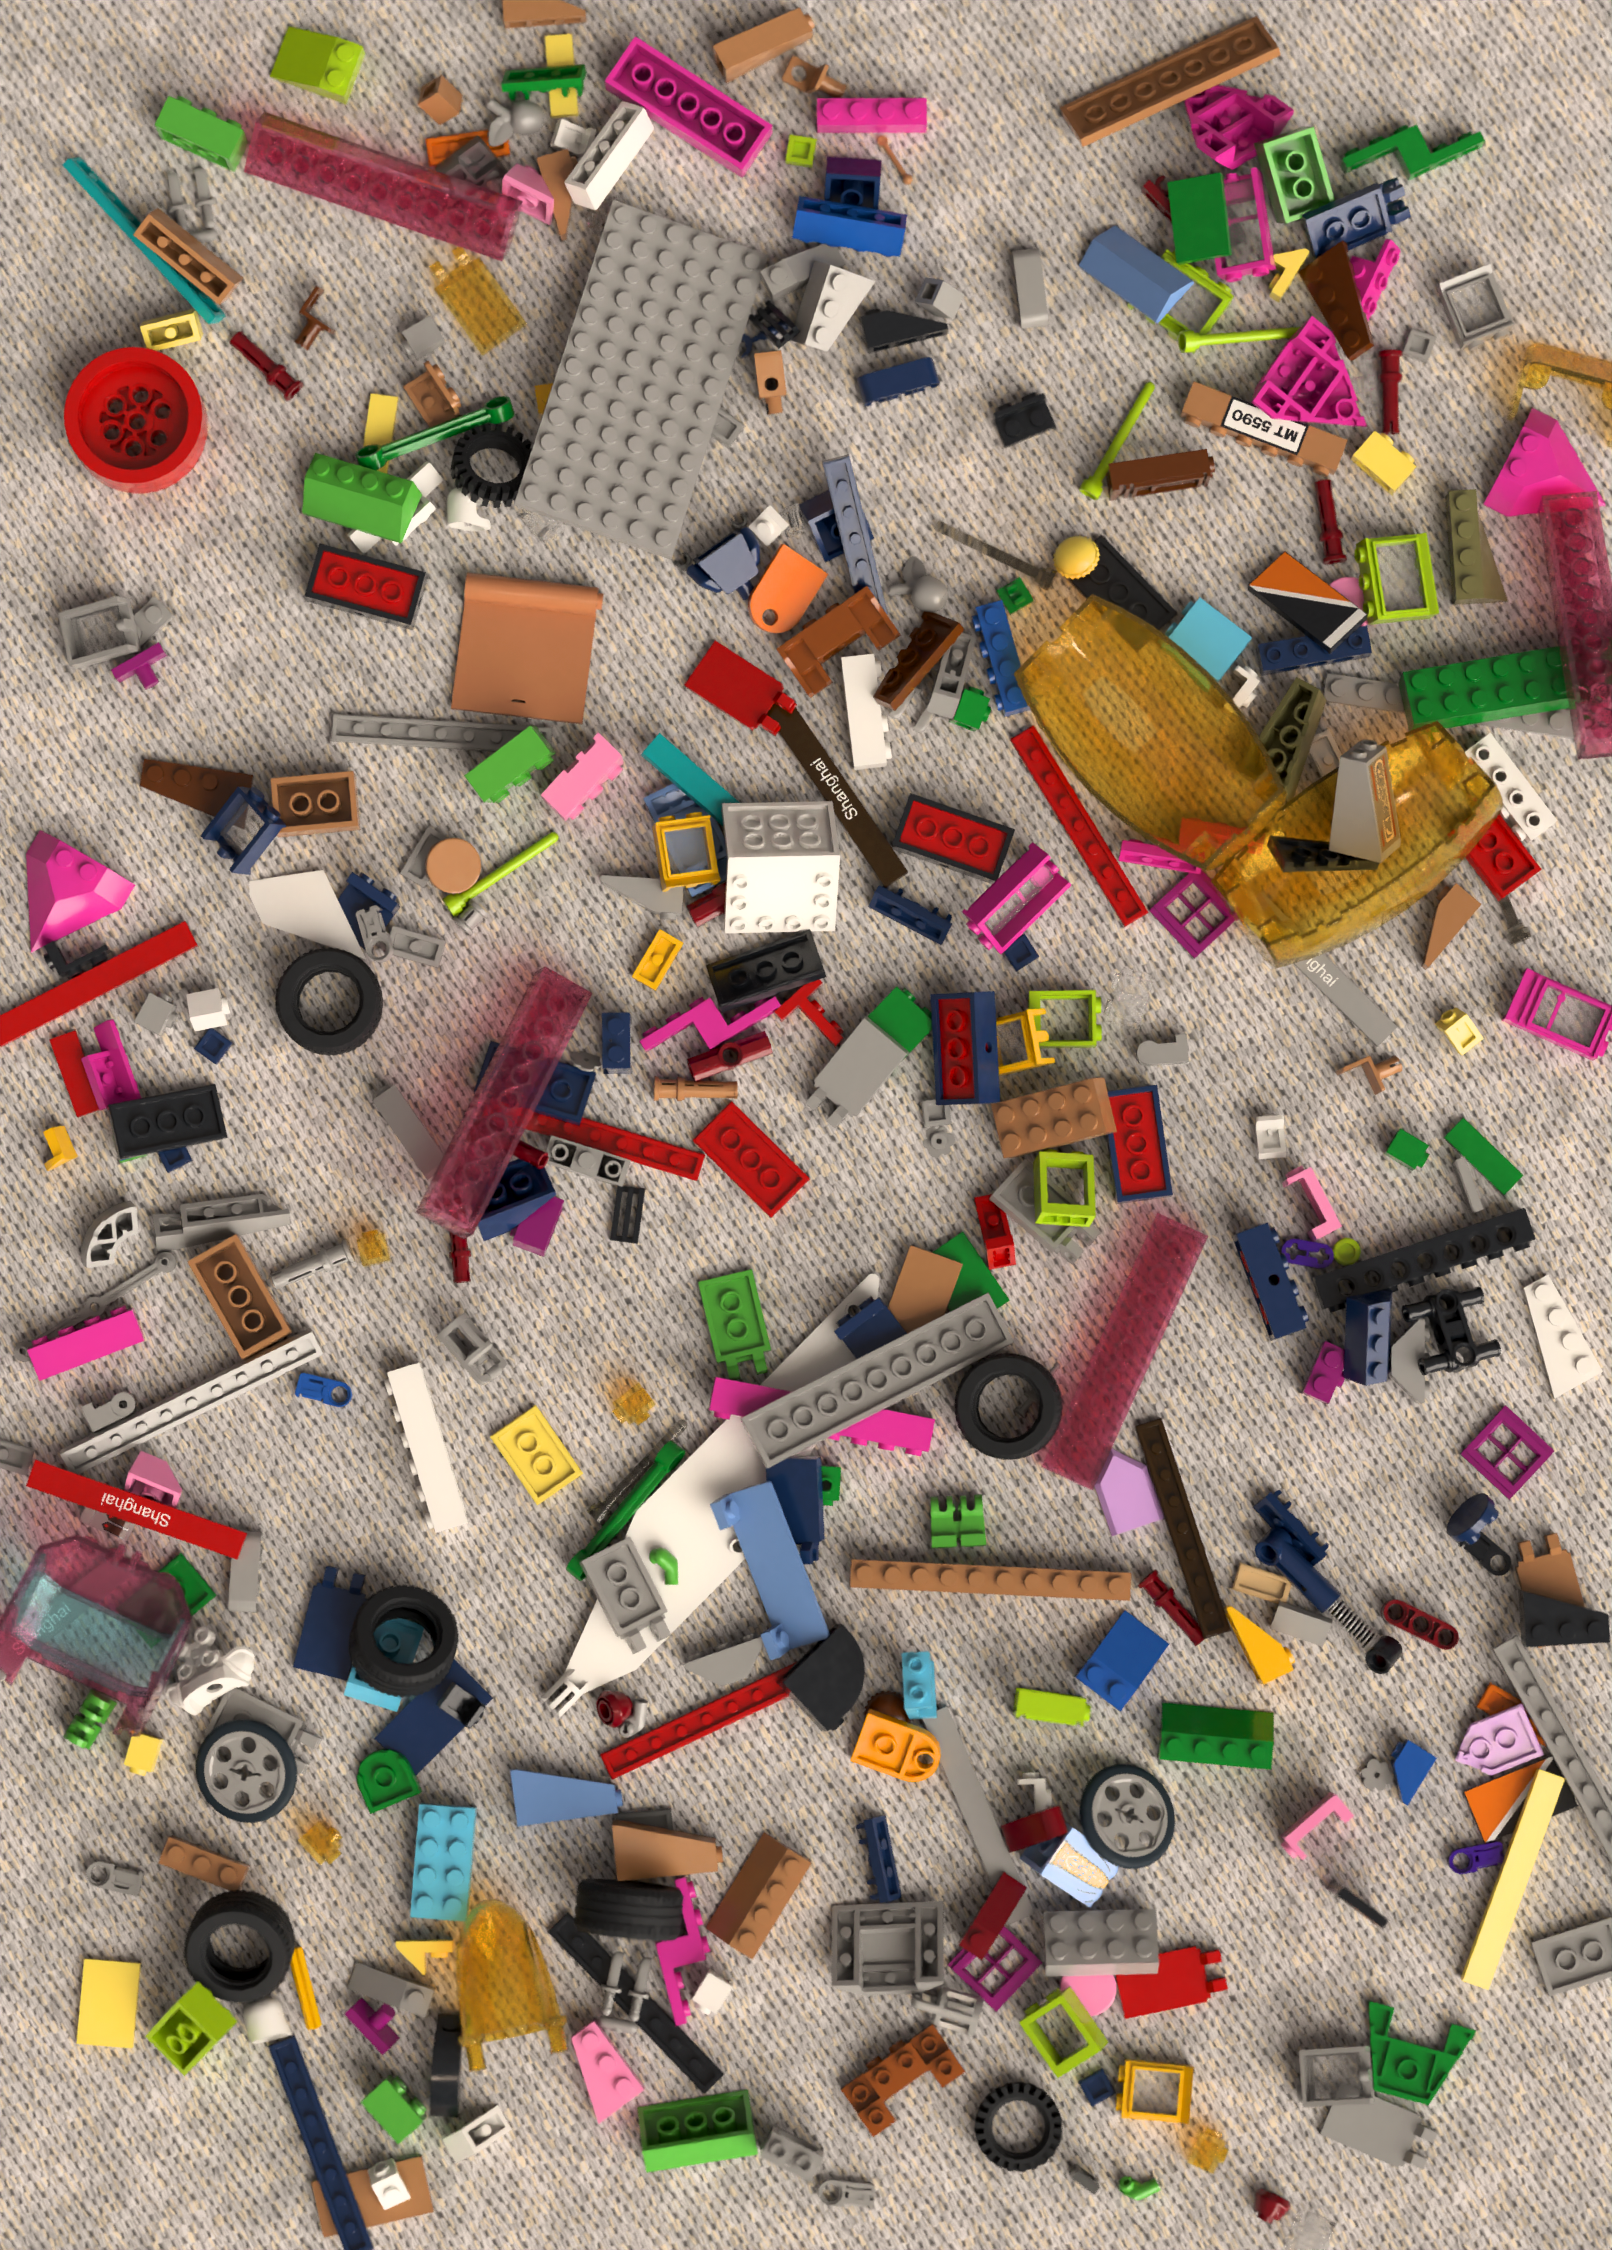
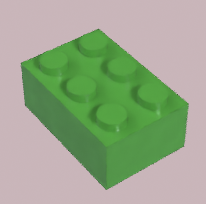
M168 96L155 123L156 130L162 140L234 173L249 144L244 130L241 129V124L231 119H227L225 122L217 118L215 112L205 107L199 110L192 106L191 101L181 96H177L176 99Z
M1303 126L1254 143L1277 223L1287 224L1301 219L1302 214L1335 201L1314 127Z
M530 725L464 776L483 802L498 804L510 795L508 790L514 785L515 787H520L532 778L530 775L535 769L543 770L554 761L552 756L556 754V751L538 727Z

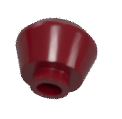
M605 1690L601 1692L596 1702L597 1712L601 1721L613 1728L620 1726L631 1714L632 1701L629 1696L621 1691Z
M1263 2188L1255 2191L1254 2210L1258 2211L1256 2217L1272 2224L1274 2219L1279 2221L1291 2209L1290 2201Z

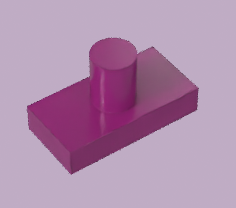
M158 642L111 669L119 683L136 674L144 689L147 690L159 683L150 665L167 655Z
M361 1997L344 2014L382 2055L400 2039L387 2025L395 2017L394 2009L388 2004L384 2003L374 2011Z

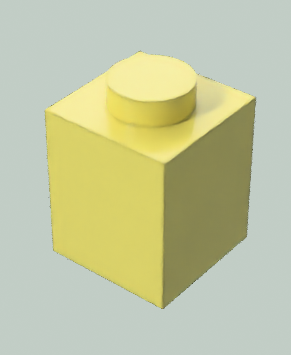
M137 1731L133 1732L123 1765L130 1766V1772L145 1776L146 1771L153 1772L163 1739Z

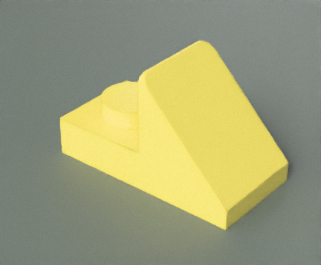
M1300 249L1273 255L1276 270L1283 274L1277 273L1269 285V288L1272 289L1270 298L1279 303L1306 261L1309 250Z
M454 1939L397 1940L396 1948L425 1975L426 1953H431V1958L448 1957V1952L454 1951Z

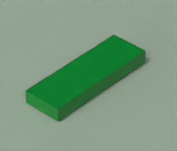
M1464 1118L1444 1137L1503 1196L1522 1178L1523 1174Z

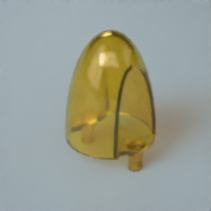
M499 1899L481 1901L472 1908L462 1926L456 1954L457 1995L463 2036L459 2037L458 2041L459 2045L466 2049L469 2072L487 2069L482 2044L486 2042L547 2030L551 2054L568 2051L563 2027L568 2022L567 2016L560 2015L551 1977L534 1932L522 1915L511 1905Z

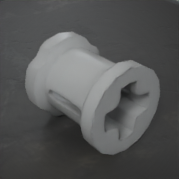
M471 899L469 906L459 917L455 916L453 921L471 936L473 929L483 918L487 919L489 915Z

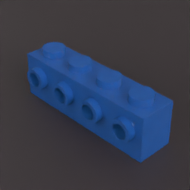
M799 196L792 238L807 243H823L830 247L852 248L858 252L869 251L880 253L887 257H900L907 214Z
M999 600L975 607V615L971 616L975 632L980 631L982 637L979 647L982 657L988 658L990 668H987L986 672L990 685L995 684L997 694L994 695L997 710H1002L1004 717L1031 710V699L1003 601Z

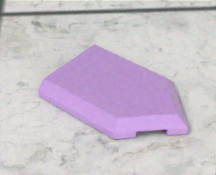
M1110 1448L1093 1484L1111 1536L1164 1519L1147 1466Z
M1520 1703L1469 1724L1455 1761L1477 1768L1492 1776L1544 1754L1524 1706Z

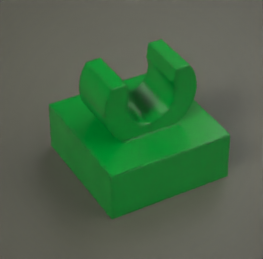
M1020 577L996 590L1009 615L1034 602Z

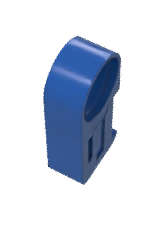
M307 1373L299 1375L295 1391L297 1397H300V1394H302V1397L322 1401L323 1399L324 1404L336 1407L348 1405L353 1396L352 1389L348 1384ZM338 1386L344 1387L348 1392L347 1399L341 1403L335 1402L332 1398V1391Z

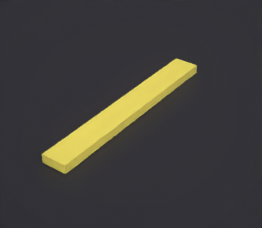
M1538 1768L1536 1769L1460 1979L1464 1982L1487 1990L1490 1987L1565 1778Z

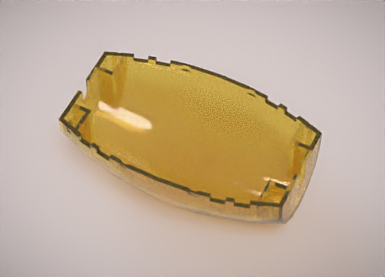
M1092 594L1059 627L1063 631L1062 634L1053 642L1046 640L1014 673L1022 695L1032 710L1040 729L1043 730L1051 746L1065 765L1111 813L1135 832L1179 859L1206 871L1218 868L1254 840L1284 805L1288 793L1276 766L1257 732L1234 700L1197 661L1174 641L1146 621Z
M1438 721L1406 732V738L1390 744L1389 740L1380 744L1385 746L1387 750L1401 845L1383 862L1379 863L1377 870L1282 872L1267 846L1270 835L1330 842L1339 767L1308 786L1262 824L1264 829L1254 839L1249 836L1243 842L1245 848L1237 857L1231 856L1211 880L1217 894L1235 922L1269 965L1279 968L1327 953L1376 930L1406 911L1433 890L1463 861L1504 808L1503 799L1496 783L1472 757L1467 759L1461 745Z

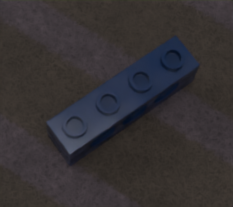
M1367 626L1357 628L1331 654L1307 636L1258 644L1256 648L1260 676L1369 658L1372 653Z

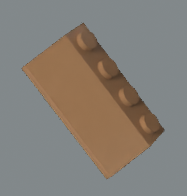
M764 1832L707 1924L706 1929L729 1946L753 1960L812 1864V1861Z

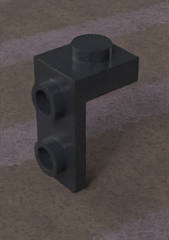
M52 941L44 946L47 953L43 956L50 969L56 968L59 976L62 978L67 976L68 979H71L83 972L82 967L90 963L96 966L108 959L106 955L111 953V950L107 945H104L67 964L56 942Z

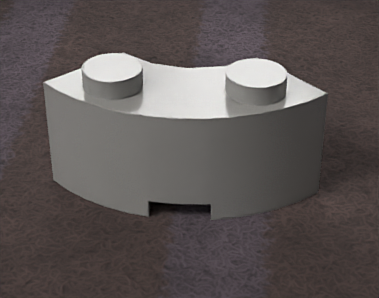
M131 1201L121 1202L109 1207L92 1222L85 1234L81 1247V1263L86 1268L113 1265L115 1253L119 1245L128 1237L139 1234L137 1210Z

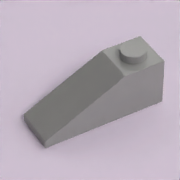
M821 244L787 257L761 270V280L772 301L774 302L807 285L814 261L830 264L838 268L846 265L838 248Z
M962 632L956 642L943 654L926 711L953 719L961 698L976 636Z
M601 875V884L651 913L660 915L661 920H676V916L683 915L684 886L670 888L668 891L662 892L661 881L657 878Z
M359 1962L355 1964L348 1986L349 1990L422 2017L428 2015L436 1991L435 1987Z

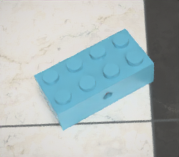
M430 1803L419 1804L410 1917L464 1922L468 1920L477 1807Z

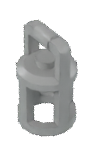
M464 1312L444 1328L436 1338L447 1347L460 1362L461 1367L466 1369L479 1385H485L499 1376L507 1363L493 1347L492 1342L487 1340L469 1319L470 1317L466 1312ZM458 1329L473 1344L474 1348L470 1352L455 1336L454 1332ZM488 1353L497 1364L481 1375L474 1367V1364L480 1366L488 1359L486 1356Z
M944 1986L939 1990L938 1995L927 1992L911 1995V2006L932 2013L931 2020L933 2025L974 2036L984 1998ZM949 1997L973 2003L974 2006L951 2000ZM946 2017V2018H950V2019H953V2020H956V2021H959V2022H963V2023L968 2024V2026L961 2025V2024H958V2023H955V2022H951V2021L945 2020V2019H943V2018Z

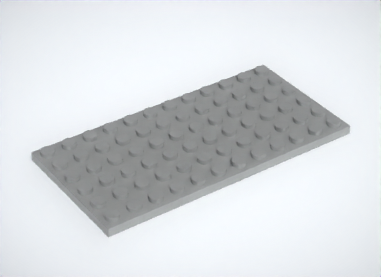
M613 200L513 505L671 560L761 280L760 271L765 268L768 255Z

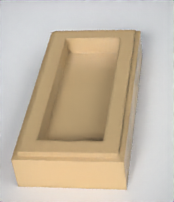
M1239 1563L1231 1589L1278 1604L1279 1601L1287 1602L1292 1584L1284 1576Z

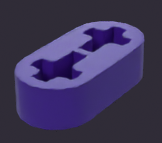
M1290 1239L1281 1247V1254L1284 1253L1288 1263L1293 1265L1324 1269L1334 1259L1332 1249L1323 1243ZM1292 1244H1297V1249L1306 1251L1305 1256L1296 1255L1295 1259H1290V1254L1286 1253V1248H1291ZM1320 1248L1324 1249V1254L1328 1255L1329 1258L1328 1260H1323L1322 1264H1318V1259L1309 1257V1252L1318 1253Z

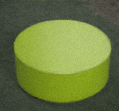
M1351 1238L1340 1239L1334 1244L1332 1249L1334 1260L1343 1266L1356 1263L1361 1254L1359 1244Z

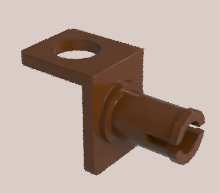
M315 286L299 311L307 317V323L294 340L295 343L308 351L321 330H326L331 334L336 332L309 313L324 291L319 286Z

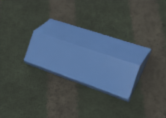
M1113 226L1095 237L1079 264L1082 270L1157 324L1194 284L1190 278L1117 226Z

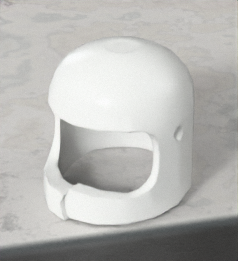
M462 487L452 489L447 497V526L465 531L481 532L490 530V520L481 518L476 512V506L482 505L483 499L478 498L477 502L474 503L471 501V492L465 496L461 493Z
M267 1996L254 2002L251 2001L245 2006L243 2019L250 2043H265L292 2035L291 2028L284 2018L282 2004L275 1997Z

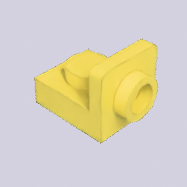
M1458 1008L1446 1011L1442 1014L1440 1020L1435 1023L1436 1027L1444 1032L1460 1055H1464L1483 1039L1468 1015Z

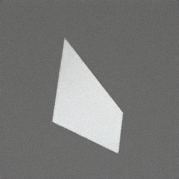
M324 870L249 881V895L263 924L332 948L343 949L366 959Z

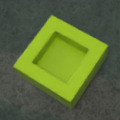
M790 135L785 164L812 168L817 139Z

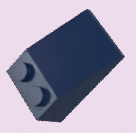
M516 1159L460 1181L483 1241L511 1231L556 1195L545 1167L538 1169L521 1159Z

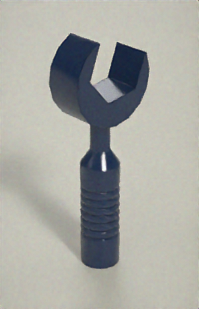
M781 321L777 322L785 330L788 329ZM772 326L767 327L774 335L779 334ZM760 331L758 335L752 338L743 334L741 342L745 344L746 351L740 359L750 355L753 348L752 343L758 340L765 341L768 338Z

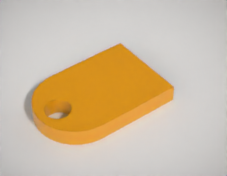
M869 1709L850 1761L904 1781L919 1782L929 1778L936 1771L941 1757V1749L935 1736L928 1730ZM923 1753L929 1754L933 1758V1762L923 1764L919 1761L918 1756Z

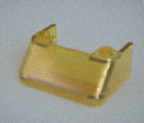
M1533 343L1526 349L1507 420L1512 421L1517 414L1523 389H1541L1547 384L1550 376L1602 389V403L1605 408L1612 411V362L1543 343ZM1612 431L1607 446L1612 448Z

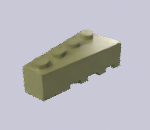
M1296 677L1238 769L1246 781L1290 805L1292 804L1326 703V698L1320 689Z

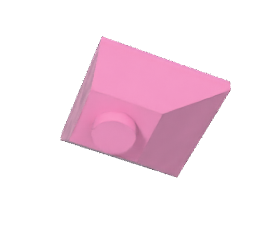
M517 163L503 177L501 201L550 225L553 219L554 198L537 170Z
M140 1451L128 1472L124 1490L177 1508L182 1489L167 1461Z

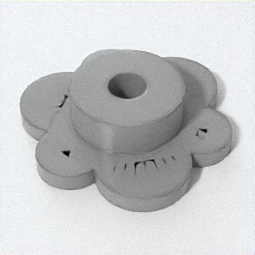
M583 1051L579 1053L573 1052L570 1055L573 1065L582 1071L591 1072L594 1068L599 1069L601 1067L599 1056Z
M931 1127L926 1131L927 1139L924 1140L923 1145L929 1149V1154L932 1157L937 1158L941 1154L948 1155L950 1153V1146L955 1143V1137L953 1134L947 1133L945 1127H939L938 1129ZM941 1139L942 1142L938 1144L936 1140Z
M1370 1759L1367 1762V1768H1363L1361 1771V1775L1365 1778L1363 1784L1370 1790L1376 1787L1377 1790L1382 1791L1386 1787L1385 1784H1390L1394 1778L1393 1773L1389 1771V1764L1386 1762L1380 1763L1377 1759ZM1376 1772L1379 1773V1777L1377 1778L1374 1776Z

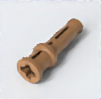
M654 1076V1101H658L659 1098H676L677 1101H682L685 1098L691 1097L737 1099V1081L694 1082L685 1081V1078L677 1077V1079H660L659 1076Z

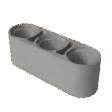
M1040 249L1012 251L1015 288L1018 294V312L1021 317L1020 327L1021 329L1048 326V311Z
M243 1531L247 1533L239 1559L231 1558L228 1609L229 1611L257 1613L259 1605L257 1597H259L260 1591L259 1569H261L262 1548L260 1546L261 1541H263V1532Z

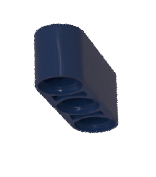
M932 357L868 373L856 379L864 406H872V402L878 401V403L899 398L898 395L901 394L907 396L925 391L924 388L931 386L932 389L940 385Z

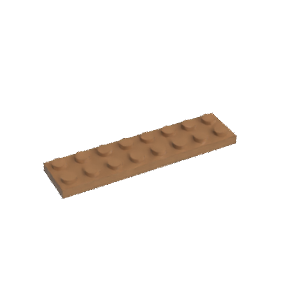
M1255 16L1060 107V111L1082 147H1085L1280 56V50L1259 18Z

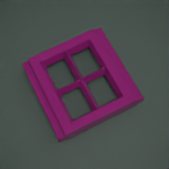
M1202 870L1200 874L1188 873L1149 910L1194 959L1243 914ZM1192 883L1206 897L1197 908L1182 894ZM1177 897L1192 912L1182 922L1167 908ZM1210 902L1225 917L1215 927L1200 913ZM1195 916L1210 931L1200 941L1185 927Z
M1505 1405L1466 1446L1460 1455L1510 1500L1551 1456L1554 1450ZM1501 1424H1504L1517 1437L1508 1448L1492 1435ZM1487 1439L1503 1452L1494 1463H1491L1478 1450ZM1521 1441L1537 1455L1527 1467L1511 1453ZM1506 1457L1510 1458L1522 1470L1513 1482L1497 1468Z
M1005 1926L999 1935L1009 1945L996 1959L988 1953L984 1958L991 1964L977 1979L965 1969L976 1956L964 1948L947 1964L981 1998H984V2001L996 2012L1043 1963ZM1014 1948L1024 1960L1009 1974L999 1963ZM996 1968L1006 1979L991 1994L981 1982Z

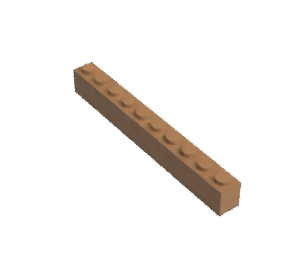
M851 1559L850 1587L1130 1601L1131 1573Z

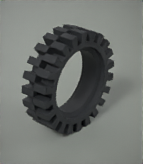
M484 424L483 431H481L479 425L473 427L472 433L467 430L463 438H459L451 462L452 479H456L455 486L457 489L462 487L461 493L465 496L471 492V501L474 503L477 502L478 498H482L481 506L485 507L488 506L489 501H493V508H500L501 501L504 502L505 507L511 506L512 500L515 501L531 452L532 442L529 439L522 442L524 434L518 432L513 436L514 428L509 426L506 432H502L501 424H496L495 430H491L490 424ZM480 450H502L515 459L519 467V474L508 482H488L474 472L470 464V458Z
M1010 2082L1001 2087L998 2086L994 2091L985 2096L984 2101L978 2107L979 2109L975 2117L977 2142L986 2158L999 2168H1004L1011 2172H1025V2170L1037 2169L1039 2165H1044L1051 2156L1053 2157L1057 2146L1060 2145L1063 2128L1058 2107L1044 2090L1033 2084ZM1012 2101L1031 2103L1041 2112L1044 2118L1045 2129L1043 2137L1036 2147L1027 2152L1013 2153L1007 2151L996 2142L993 2136L992 2124L995 2114L1002 2106Z

